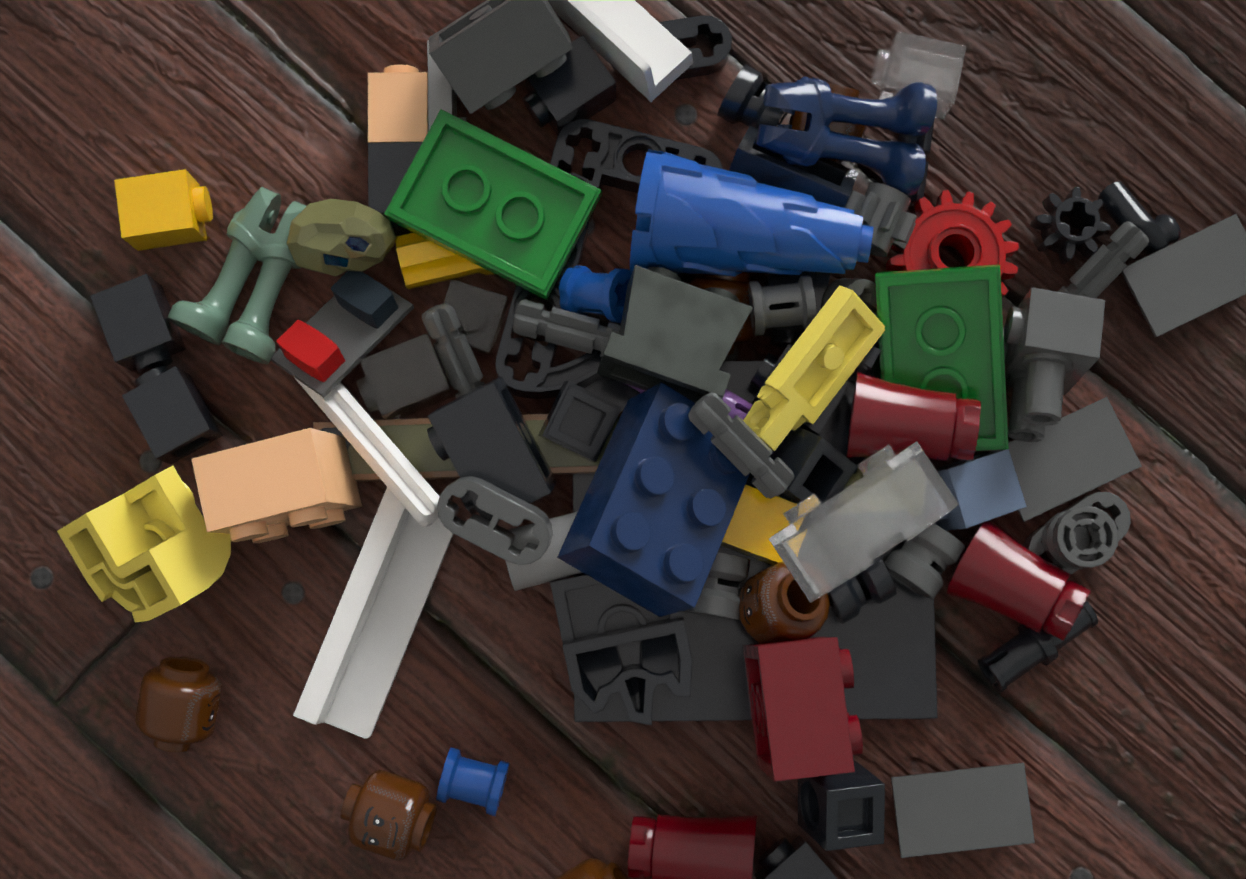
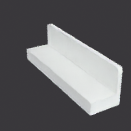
M548 0L555 13L577 34L583 35L590 46L650 102L693 64L692 52L635 0Z
M388 487L293 716L317 725L325 722L362 738H369L373 734L454 535L443 526L439 518L428 527L421 526Z

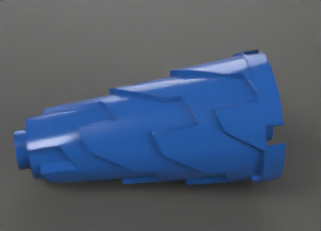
M648 149L643 164L635 209L637 221L636 230L632 232L630 272H633L635 265L645 269L653 266L662 267L676 274L686 273L734 277L742 272L800 275L803 271L845 274V270L855 269L856 262L868 263L873 238V226L862 225L863 216L854 214V210L816 201L812 195L757 183L750 175L698 164L695 161L668 152Z

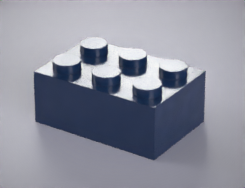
M662 382L628 399L557 556L560 560L658 617L695 608L750 475L749 473L745 477L710 441L713 436L710 431L704 435L689 420L688 413L695 403Z

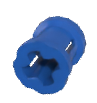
M579 265L566 269L559 285L561 309L585 316L589 314L605 315L611 322L621 323L627 286L632 272L629 269L615 268L609 274L593 273L588 267Z
M451 747L443 767L436 801L446 803L449 798L485 807L486 814L496 816L510 763L501 760L497 765H492L461 756L460 749Z

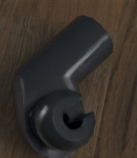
M1121 181L1110 184L1099 194L1098 200L1101 199L1103 201L1102 207L1118 227L1129 221L1148 236L1149 243L1144 248L1146 252L1155 253L1179 240L1181 230L1176 220L1167 214H1160L1153 219Z

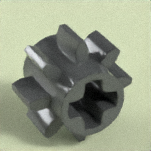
M870 183L865 196L852 190L844 207L854 210L856 215L863 216L862 225L873 226L870 254L874 256L886 257L892 245L905 249L916 225L917 216L907 212L911 203L910 198L901 191L881 183Z

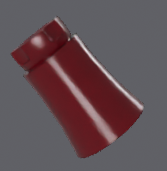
M857 372L846 457L894 456L947 461L950 456L962 460H973L980 426L981 401L963 398L956 399V393L925 390L896 384Z
M988 520L981 525L965 551L949 583L947 594L982 605L1023 624L1037 633H1040L1043 628L1047 634H1051L1064 641L1084 607L1091 590L1078 584L1075 580H1069L1071 577L1070 573L1025 548Z
M658 814L657 820L650 817L634 816L628 852V877L650 879L651 877L652 879H752L757 815L680 817Z

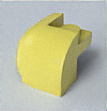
M174 466L157 473L126 493L91 510L57 531L87 583L101 602L112 597L126 610L132 612L135 623L150 621L207 590L223 575L231 555L230 534L207 532L204 518L195 504L194 495L190 488L181 480Z

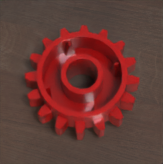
M944 190L937 198L936 207L925 197L918 200L914 206L917 216L916 225L905 249L892 245L891 249L898 253L896 256L891 257L885 265L888 271L949 268L939 257V247L951 246L961 253L964 260L963 267L1000 265L1001 280H1008L1017 274L1018 267L1007 262L1006 258L1019 250V243L1012 241L1004 242L1002 235L1012 224L1010 220L1000 221L996 224L992 221L990 217L996 207L993 202L978 210L973 207L974 193L967 192L959 204L953 203L949 190ZM1001 282L1002 297H1004L1009 290Z

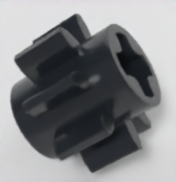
M1076 186L1068 193L1063 202L1054 193L1049 194L1042 203L1044 209L1050 215H1038L1030 223V226L1034 229L1041 230L1043 241L1039 244L1037 250L1042 252L1049 248L1053 252L1059 253L1060 264L1064 265L1072 259L1076 249H1078L1082 256L1089 258L1098 251L1097 244L1091 237L1103 236L1110 230L1109 224L1100 222L1098 209L1102 206L1103 201L1099 199L1091 202L1088 199L1082 198L1080 187ZM1065 216L1070 217L1071 227L1079 229L1075 236L1070 235V226L1068 224L1060 222Z

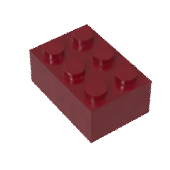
M809 637L808 639L743 645L757 767L774 782L855 772L853 756L863 754V741L858 716H849L846 707L844 689L854 688V671L849 649H840L837 637Z

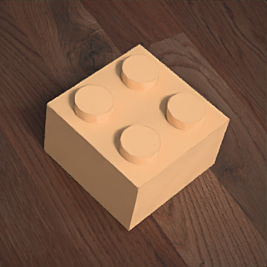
M307 428L191 459L206 530L211 533L230 534L231 542L252 539L253 543H261L280 539L289 535L288 525L290 527L309 525L310 529L339 524L346 521L344 511L362 507L357 481L354 480L345 438L336 434Z

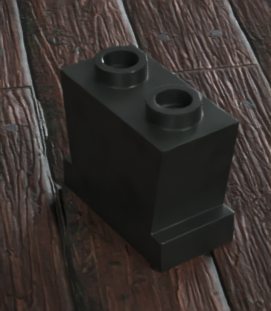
M635 265L627 286L620 333L611 332L597 374L644 391L662 382L694 403L711 392L716 393L723 399L731 374L719 369L753 307L740 303L738 297L727 290L709 287L704 290L681 282V278L668 269L655 266L645 269Z

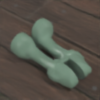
M260 187L245 208L234 214L227 228L226 235L232 240L220 275L210 292L200 302L184 300L176 302L172 306L167 319L181 329L209 343L220 346L222 342L233 353L268 365L276 352L275 342L269 336V321L276 299L291 268H302L296 265L287 246L291 221L307 205L293 201L283 214L276 232L271 234L270 232L279 214L281 195L267 188ZM257 261L262 262L263 264L254 290L238 321L233 322L229 326L232 311L250 272Z

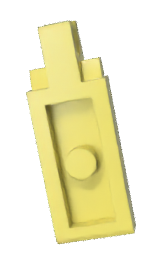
M839 285L765 381L766 385L761 387L757 395L760 400L754 402L743 421L772 451H775L791 429L793 431L797 430L806 421L811 424L816 422L884 333V324L853 290Z

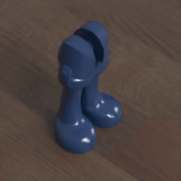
M806 76L795 82L766 85L763 106L780 108V111L792 115L795 114V111L807 113L804 131L792 129L791 124H780L777 127L759 124L756 139L758 146L782 155L788 164L802 167L813 166L819 158L857 163L871 168L880 174L885 185L893 187L907 196H912L919 190L926 166L925 153L921 146L911 142L873 140L831 131L829 125L831 122L878 127L913 137L923 136L930 130L937 111V93L932 85L914 82L903 87L895 96L885 99H861L832 93L830 85L826 81Z

